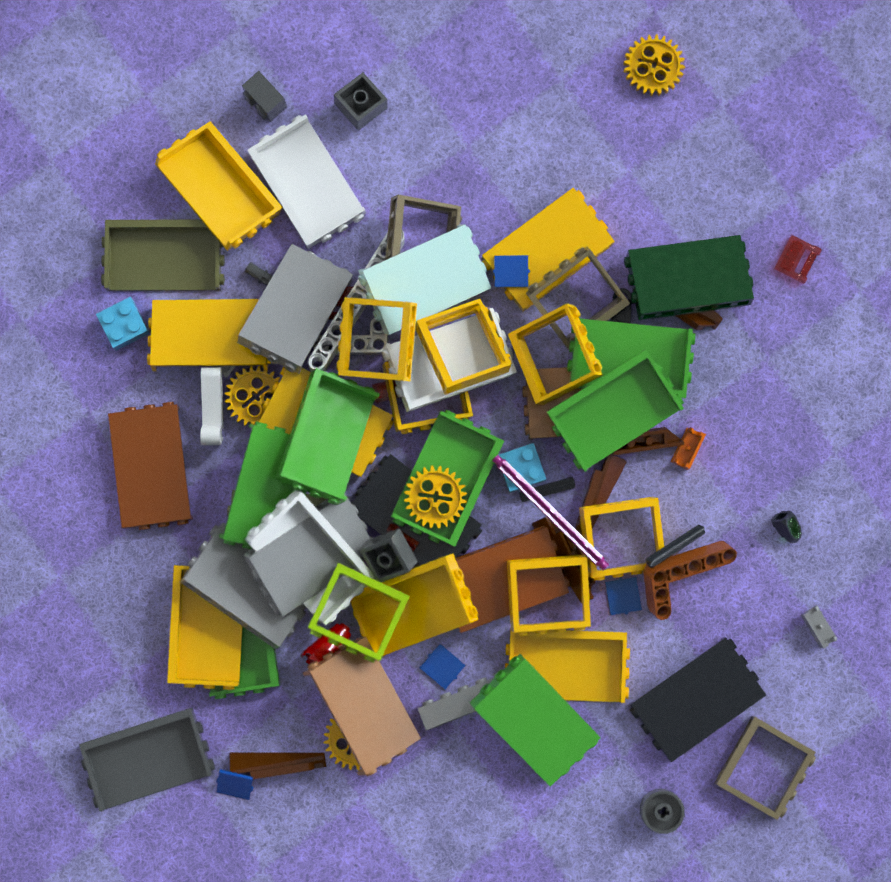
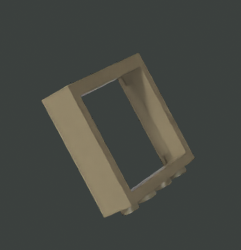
M399 194L392 197L385 260L400 254L404 206L448 214L447 232L456 229L462 221V217H460L461 206Z
M587 246L575 251V256L571 259L563 260L555 271L547 272L543 276L544 279L530 285L526 292L542 315L547 314L548 312L536 298V295L588 256L617 295L615 300L593 315L590 320L608 321L630 304ZM555 322L549 324L569 350L570 341H574V333L565 336Z
M752 716L714 783L778 820L779 817L782 818L785 815L788 801L794 799L797 793L795 789L798 783L802 784L806 777L805 771L808 766L811 767L816 759L814 756L816 752L757 717ZM758 726L806 753L774 811L726 784Z

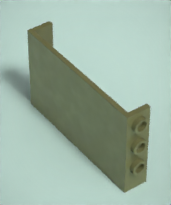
M201 219L105 220V237H102L101 241L102 248H105V255L101 257V264L104 267V274L101 275V284L107 291L221 290V285H224L225 277L224 274H221V266L225 265V257L221 255V248H224V246Z

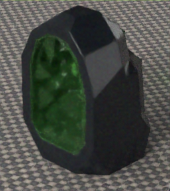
M781 511L771 519L773 527L787 542L797 543L802 536V530L797 517L792 511Z

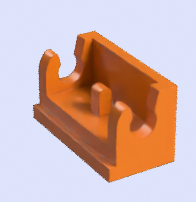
M691 427L686 428L681 438L684 445L677 447L671 462L689 470L706 434L697 432Z

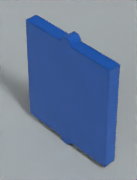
M528 255L494 256L493 273L495 274V287H528V273H530L528 269Z
M620 577L619 580L605 582L610 615L621 613L627 615L628 612L642 610L636 577L626 579Z
M439 644L431 654H428V658L420 666V669L442 688L446 689L454 679H457V675L466 665L443 645Z
M220 769L216 780V792L249 800L254 788L252 786L253 777Z

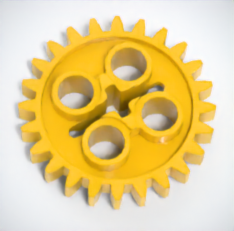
M658 34L655 35L654 39L648 35L646 41L641 37L640 44L634 41L633 45L635 48L629 47L628 51L630 53L625 54V58L628 60H625L623 65L628 66L624 69V73H629L626 76V80L632 79L630 86L636 84V91L642 88L643 95L650 91V96L653 95L654 91L660 96L661 90L667 94L668 87L673 90L675 88L674 83L679 84L680 80L678 77H683L684 73L681 71L685 69V66L681 65L685 58H679L682 51L676 52L678 44L671 46L672 39L665 42V36H663L659 40ZM650 50L653 53V56H645L644 51ZM667 56L671 62L664 63L661 58ZM653 62L657 63L655 68H652ZM640 67L645 68L647 73L640 74L637 69ZM662 74L665 79L659 81L655 78V75Z
M250 366L249 372L242 368V375L236 372L237 379L230 378L233 385H226L230 392H225L224 394L229 396L225 403H230L227 411H234L231 417L238 416L237 423L244 420V426H246L248 422L254 425L256 421L259 422L265 411L262 409L265 402L264 396L266 394L273 395L274 392L271 389L274 383L280 380V377L273 378L274 371L267 374L268 370L262 372L260 366L257 367L256 371ZM254 379H260L262 387L256 389L252 386L251 382ZM269 386V389L259 396L260 401L255 399L247 407L242 408V405L252 398V393L256 395L263 388ZM239 391H245L248 397L245 400H239L236 394ZM251 406H257L260 410L259 414L251 415L249 413Z
M432 465L428 472L424 467L423 474L417 471L416 475L418 478L411 476L410 479L413 483L406 484L410 488V491H404V494L409 495V498L404 499V502H409L410 504L406 509H412L409 516H417L415 522L420 519L422 520L421 526L428 522L429 528H432L435 523L437 529L440 528L441 523L447 527V520L454 523L453 516L460 517L458 510H464L460 505L461 503H467L466 500L462 499V496L467 495V493L461 492L465 485L458 484L461 478L454 479L455 472L451 475L448 474L449 468L442 472V467L439 466L437 471H435ZM428 480L432 483L430 491L423 490L422 483ZM447 483L451 486L449 494H444L441 491L443 484ZM437 492L438 496L450 497L452 501L439 499L435 503L433 498L420 497L418 493L433 495ZM421 500L429 502L428 510L423 511L420 509L419 503ZM440 503L448 505L447 513L442 514L439 512L438 506Z
M331 718L330 721L333 725H326L330 732L324 733V736L329 737L328 740L323 742L324 744H329L325 751H332L329 758L336 757L335 764L341 761L342 768L348 764L349 770H352L353 765H356L357 770H360V766L353 753L347 754L349 745L345 749H340L337 746L338 739L345 738L336 721Z

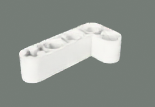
M375 318L370 323V335H352L350 355H382V350L384 349H375L374 343L382 341L384 345L387 344L388 335L384 334L383 329L381 331L374 329V325L377 323ZM323 335L318 336L315 344L313 345L314 349L318 345ZM357 341L365 343V347L361 350H357L354 346ZM324 346V351H331L330 346Z
M202 367L201 445H221L223 442L222 429H224L222 368Z

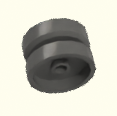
M654 789L643 797L640 804V816L642 821L652 831L659 834H668L675 831L682 824L685 817V808L681 799L672 791ZM664 807V813L660 814L658 809L661 810Z

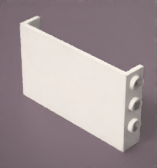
M306 115L295 117L291 124L280 126L275 130L276 133L271 136L266 135L262 137L258 144L248 149L249 155L308 249L321 241L322 243L327 242L332 238L331 235L337 231L339 233L345 231L353 221L357 223L365 218V208L361 206Z
M493 308L488 310V316L496 325V333L504 342L506 354L510 355L512 364L509 372L445 395L419 336L416 335L414 336L411 381L395 380L397 396L402 398L406 412L505 379L517 373L512 360L513 352L511 348L507 347L506 334L504 330H501L499 315L497 312H494ZM477 316L430 331L452 381L499 365ZM400 341L393 344L387 343L383 347L382 355L384 360L389 363V374H398Z
M294 490L286 499L278 502L276 509L272 513L266 514L262 518V523L258 527H253L245 538L247 543L257 552L311 517L355 567L353 570L372 579L374 578L367 565L307 497L297 490ZM345 576L339 578L318 621L324 625L333 622L337 617L336 615L341 610L347 608L355 596L363 592L365 586ZM325 589L303 603L313 615Z

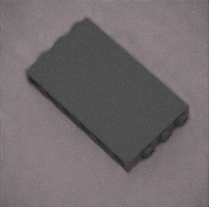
M193 707L79 744L83 756L81 764L84 771L87 770L89 776L87 778L88 787L90 790L93 789L95 796L93 797V803L95 808L99 809V812L213 775L212 770H215L213 759L208 758L209 745L207 740L203 741L201 735L204 732L201 721L197 722Z

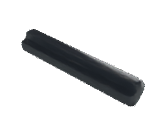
M573 477L533 488L544 497L575 488V481ZM520 491L519 496L521 501H529V499Z

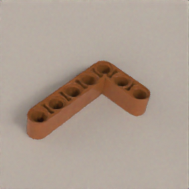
M718 541L670 556L654 568L646 565L643 570L648 610L659 620L667 619L672 611L668 583L730 564L737 557L736 550L725 541Z

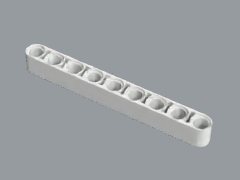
M403 230L401 235L400 251L405 243ZM387 234L365 269L385 261V256L382 253L386 251ZM359 279L347 298L367 299L365 295L367 293L366 288L360 284ZM354 304L352 328L367 305ZM341 308L309 357L308 363L311 372L316 368L313 366L316 361L323 363L318 369L326 372L338 352L341 334L336 336L332 333L335 330H340V323L343 321ZM329 345L333 348L331 351L326 352L323 350L324 346Z

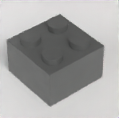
M260 71L256 72L242 85L244 99L250 106H256L257 113L263 120L267 118L271 122L287 108L285 98Z
M362 72L334 94V104L359 131L387 109V98Z
M400 528L368 540L359 550L374 578L380 583L410 572L418 562Z

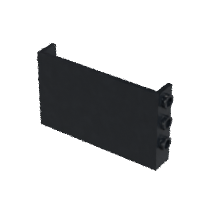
M390 454L388 457L385 455L378 464L381 466L378 471L375 472L373 470L366 479L369 481L365 487L361 486L355 493L357 497L352 504L358 510V517L381 535L400 528L420 566L450 554H454L455 558L460 553L464 555L470 548L469 541L472 538L476 540L482 532L480 529L482 524L469 516L455 547L439 541L438 544L428 539V534L422 532L419 535L411 531V526L405 524L402 527L393 522L394 518L391 517V514L412 470Z
M723 637L720 642L639 699L630 703L632 708L629 710L635 719L640 718L643 723L640 725L646 735L649 733L654 738L652 743L658 751L662 750L671 763L766 696V693L757 682L760 680L753 670L749 671L746 666L748 664L747 660L742 654H737L735 651L737 646L731 638Z

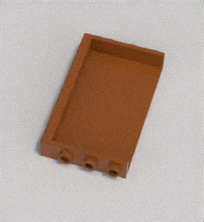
M174 402L162 403L163 406L155 407L154 404L144 405V409L136 410V407L124 408L125 411L108 413L121 526L124 529L139 527V530L151 529L150 525L158 524V528L170 526L169 523L177 522V525L189 524L188 520H193L190 512L178 415L179 406L177 404L174 405Z
M538 527L455 558L458 567L463 573V581L470 591V599L477 610L478 617L477 621L456 628L460 633L510 615L507 560L557 557L555 552L558 551L557 545L554 540L551 541L547 527ZM564 566L516 570L518 610L522 611L568 594L570 583L567 576H563L562 569H564Z

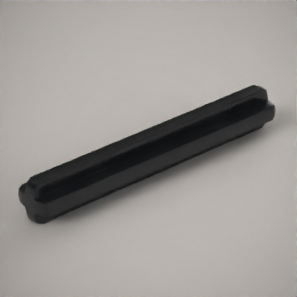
M695 526L646 558V565L654 568L704 535V526Z

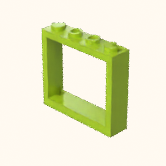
M338 563L307 629L311 630L310 634L321 638V636L329 638L328 642L335 646H339V644L346 646V651L356 655L359 652L365 655L363 659L374 663L376 660L379 662L410 596ZM339 574L400 602L377 653L316 625Z

